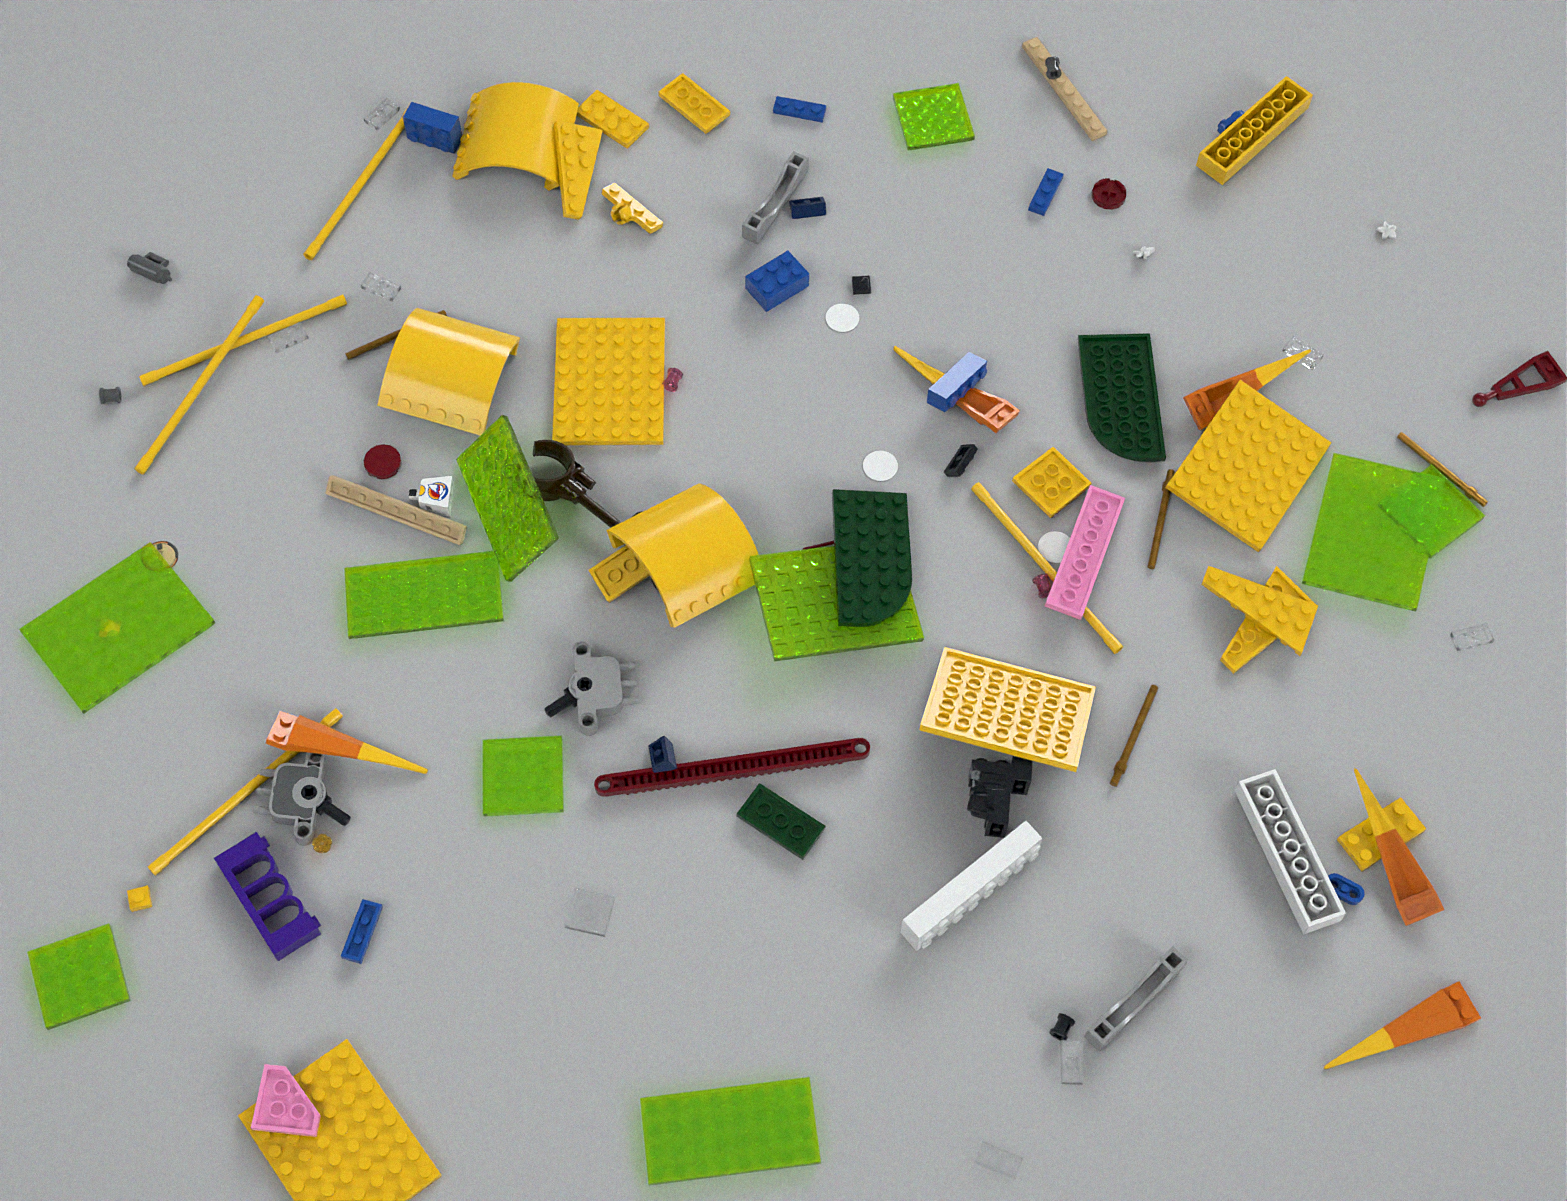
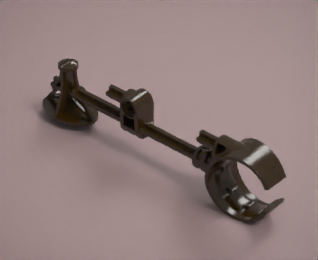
M554 440L534 441L533 457L547 456L553 458L566 469L567 472L564 475L555 479L544 480L530 476L522 468L523 456L519 453L516 479L519 487L525 494L539 501H555L561 498L571 501L575 505L580 503L610 528L621 523L587 496L585 488L588 490L593 489L596 482L584 473L585 468L575 461L572 451L566 445ZM651 578V581H652L653 586L655 587V589H656L657 592L659 593V591H658V589H657V587H656V585H655L653 579Z

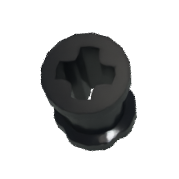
M1059 1013L1058 1020L1049 1033L1054 1038L1065 1042L1068 1039L1067 1034L1071 1026H1074L1075 1021L1066 1014Z

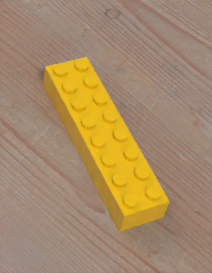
M1286 76L1199 153L1196 166L1223 185L1309 108L1313 94Z

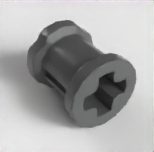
M1056 56L1048 57L1045 60V66L1047 67L1046 76L1049 79H1057L1062 74L1061 69H1059L1060 60Z
M120 387L115 389L100 388L99 399L101 404L106 402L121 403Z

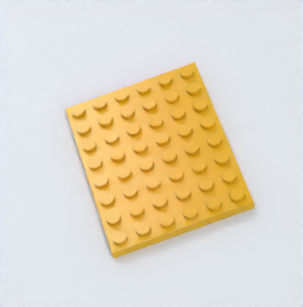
M557 318L552 440L564 445L664 444L665 318Z
M1240 380L1165 488L1259 552L1332 442Z
M944 647L919 730L1076 772L1096 687Z
M348 1039L293 1076L321 1115L317 1137L252 1130L251 1124L256 1103L238 1115L294 1201H409L442 1176Z

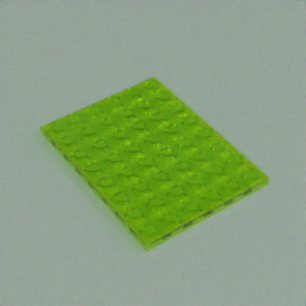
M1333 453L1302 584L1416 612L1445 478Z
M149 542L19 630L84 714L216 623L154 545Z
M834 546L756 555L749 558L774 662L922 642L924 640L911 590L901 610L892 618L881 621L880 624L868 627L838 626Z

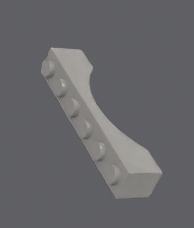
M795 151L792 152L768 197L756 210L750 212L743 222L742 238L755 244L759 243L808 172V157Z
M1172 946L1119 1002L1103 1014L1087 1030L1084 1037L1100 1052L1184 969L1188 960Z

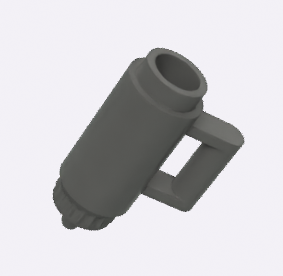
M149 252L144 257L138 254H133L129 257L127 266L131 271L156 283L166 284L168 281H172L170 271L166 269L169 260L152 252Z

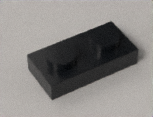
M975 444L960 446L944 470L947 477H960L965 472V468L973 460L978 450Z

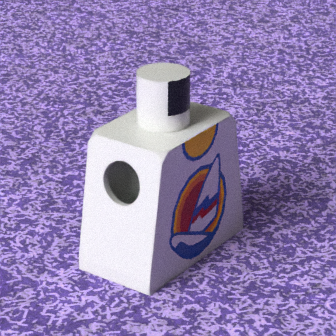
M452 476L422 479L420 489L409 490V500H418L420 508L428 512L450 516L454 491Z

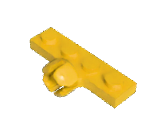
M616 183L602 189L601 194L614 204L610 214L612 220L618 225L634 221L649 234L662 228L663 222Z

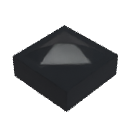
M869 275L852 276L853 295L871 294Z

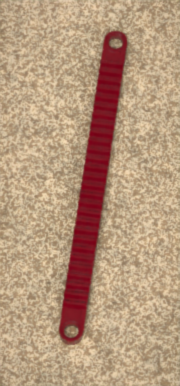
M854 738L676 764L677 769L657 773H654L652 768L604 774L596 778L594 787L598 795L608 797L621 794L629 795L630 793L637 794L638 792L645 793L646 791L653 792L656 789L660 791L663 788L669 789L670 787L677 788L678 786L685 787L686 785H700L701 783L708 784L711 781L715 783L718 780L748 778L749 776L755 777L756 775L763 776L766 773L770 775L773 772L780 773L781 771L787 772L788 770L795 771L796 769L825 767L829 764L832 766L836 763L842 764L843 762L867 758L870 753V743L864 738ZM859 744L864 745L866 750L863 753H858L855 747ZM606 781L610 784V787L607 790H601L599 784Z

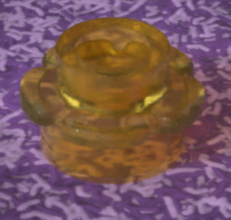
M319 834L312 841L313 849L318 853H327L331 849L332 839L327 837L326 834Z

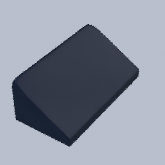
M823 197L789 201L792 219L826 215V203Z
M665 736L648 745L654 773L677 769L673 744Z

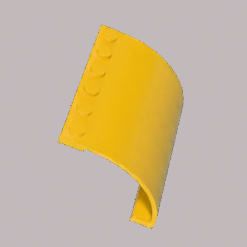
M523 82L496 84L478 93H474L470 99L471 103L467 111V119L464 124L463 135L460 139L461 143L457 151L456 163L453 166L452 177L459 180L469 175V171L483 167H511L545 178L544 188L548 191L560 186L554 123L561 121L575 124L579 103L554 89Z
M416 308L404 322L394 343L385 370L377 406L483 436L499 377L509 354L514 356L517 354L520 337Z
M700 483L607 529L613 548H618L625 544L644 565L662 597L670 627L673 628L766 579L756 546L737 513L717 492Z

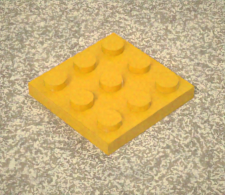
M1054 447L1042 454L1012 479V482L1050 518L1089 489V486L1092 484Z

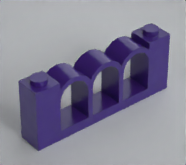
M255 832L214 857V860L277 961H280L321 935L318 929L321 924L315 915L311 917L306 912L302 902L297 897L292 896L293 891L288 880L278 873V866L267 849L270 847V844L265 836L260 838L259 834ZM266 861L271 863L269 871L264 876L242 889L235 877L236 875L258 862ZM280 883L285 886L284 892L279 898L256 911L249 898L272 884ZM287 906L299 908V913L293 921L272 934L263 922Z

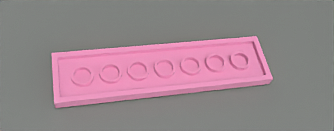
M1092 485L1089 486L1045 607L1081 620L1122 509L1124 497Z

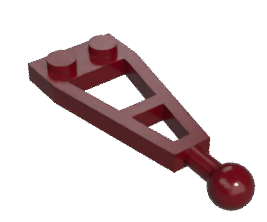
M1549 351L1532 357L1492 385L1490 392L1485 394L1476 393L1472 398V402L1476 407H1483L1486 405L1487 400L1494 397L1499 401L1552 389L1566 383L1567 376ZM1534 365L1545 382L1525 387L1518 376ZM1511 381L1516 389L1503 392L1500 388Z

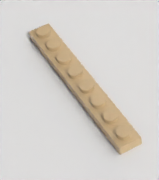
M1038 37L1023 42L1022 48L1091 141L1106 136L1107 129L1062 69V74L1059 78H1047L1045 60L1052 56Z
M329 476L325 494L455 544H463L467 526L337 476Z

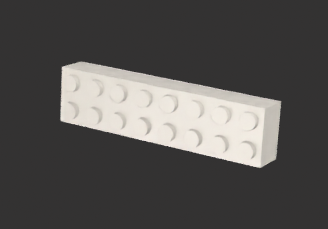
M1276 769L1239 781L1234 791L1303 935L1340 922L1346 915V912Z
M1027 821L1023 822L904 918L900 933L916 951L921 947L923 949L928 947L932 943L931 939L936 935L941 936L945 933L949 924L952 922L954 924L963 917L962 914L965 911H972L978 905V901L981 898H988L997 885L1000 887L1004 885L1009 879L1008 876L1012 873L1017 874L1024 867L1023 864L1027 861L1032 862L1039 855L1038 851L1041 848L1042 837Z

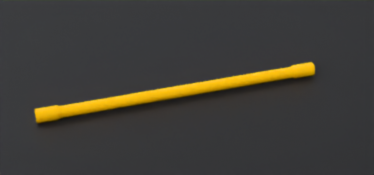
M403 116L315 240L311 242L303 253L306 259L313 260L321 245L404 130Z
M342 294L325 303L238 337L230 350L329 310L342 307L347 304V301ZM222 344L158 370L140 375L139 378L142 385H148L158 381L160 378L214 357Z
M258 295L254 296L246 311L149 450L135 466L134 469L138 473L144 475L157 453L252 317L263 305V298Z
M978 482L973 485L971 490L984 502L1038 566L1054 582L1057 574L1056 570L993 500L982 484ZM1086 606L1083 617L1114 654L1120 652L1123 648L1122 644Z
M335 708L321 720L320 724L332 727L343 715ZM285 751L265 769L276 770L279 765L288 763L299 752ZM260 774L254 777L167 852L148 865V869L156 876L175 857L270 777L261 776Z

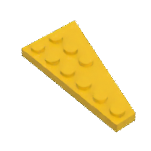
M556 121L554 123L563 217L579 220L583 215L603 130Z
M1208 565L1201 585L1219 598L1228 601L1231 607L1235 610L1239 609L1245 614L1246 618L1268 634L1276 636L1281 640L1282 644L1288 645L1295 650L1297 655L1301 656L1318 605Z
M1277 566L1275 567L1265 584L1266 587L1315 604ZM1245 617L1220 661L1234 674L1278 638L1273 634H1268Z

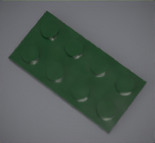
M760 783L736 814V817L802 860L826 828L824 824Z

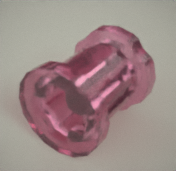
M669 368L667 378L662 382V385L667 391L676 392L678 389L677 384L682 379L683 373L677 368Z
M1047 573L1037 575L1032 580L1033 584L1038 588L1039 598L1048 597L1051 590Z

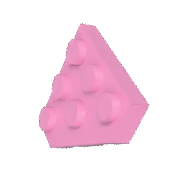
M264 1064L251 1129L317 1137L321 1115L287 1067Z

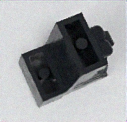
M1017 756L1012 757L1011 763H1007L1004 760L994 762L987 761L984 758L972 759L968 775V787L971 788L967 810L971 812L972 816L985 819L984 836L1005 838L1009 824L1010 794H1028L1032 781V760Z

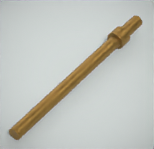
M445 310L437 312L438 314L447 316ZM401 329L345 353L347 359L349 360L397 339Z
M1403 432L1398 434V439L1464 491V495L1469 499H1474L1482 507L1487 505L1488 501L1478 494V490L1473 486H1468Z
M1172 469L1167 471L1166 480L1162 485L1163 495L1147 566L1149 569H1155L1170 493H1172L1165 487L1175 474V471Z
M1151 685L1120 760L1114 766V774L1110 781L1112 786L1116 787L1122 774H1125L1127 761L1157 693L1158 686Z

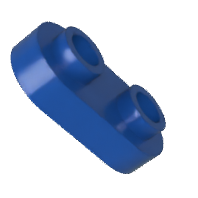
M1242 110L1234 111L1229 118L1220 121L1217 131L1221 134L1245 112Z
M1336 873L1328 875L1331 883L1337 886L1334 890L1340 900L1350 905H1357L1363 900L1365 892L1359 884ZM1349 893H1353L1356 898H1352Z

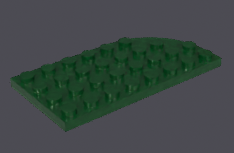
M1150 333L1078 335L1086 418L1096 440L1113 454L1128 460L1139 462L1165 461L1166 453Z
M833 489L832 511L838 626L868 627L880 624L881 621L892 618L901 610L912 586L907 493Z

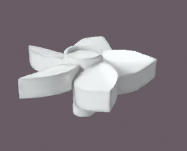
M1384 222L1383 227L1376 229L1379 232H1383L1382 239L1387 237L1396 239V226L1388 225L1387 222Z
M1144 246L1140 251L1133 252L1137 258L1143 256L1145 260L1147 256H1150L1155 251V248H1146Z

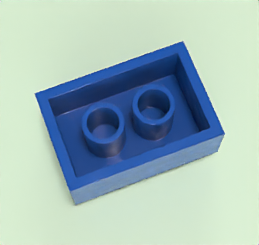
M410 103L403 115L407 139L455 154L462 137L459 116L418 103Z
M789 250L745 276V289L766 312L809 286L808 271Z

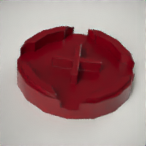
M1110 178L1101 179L1093 186L1092 199L1099 207L1113 210L1124 204L1126 188L1118 180L1113 181Z
M385 444L376 445L369 449L363 460L367 473L381 480L396 475L402 464L397 449Z

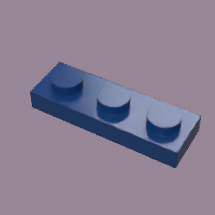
M780 96L776 97L773 107L774 114L822 123L826 112V105Z
M1047 168L1028 207V211L1045 216L1063 179V173Z
M362 899L343 948L342 959L362 964L382 911V904Z

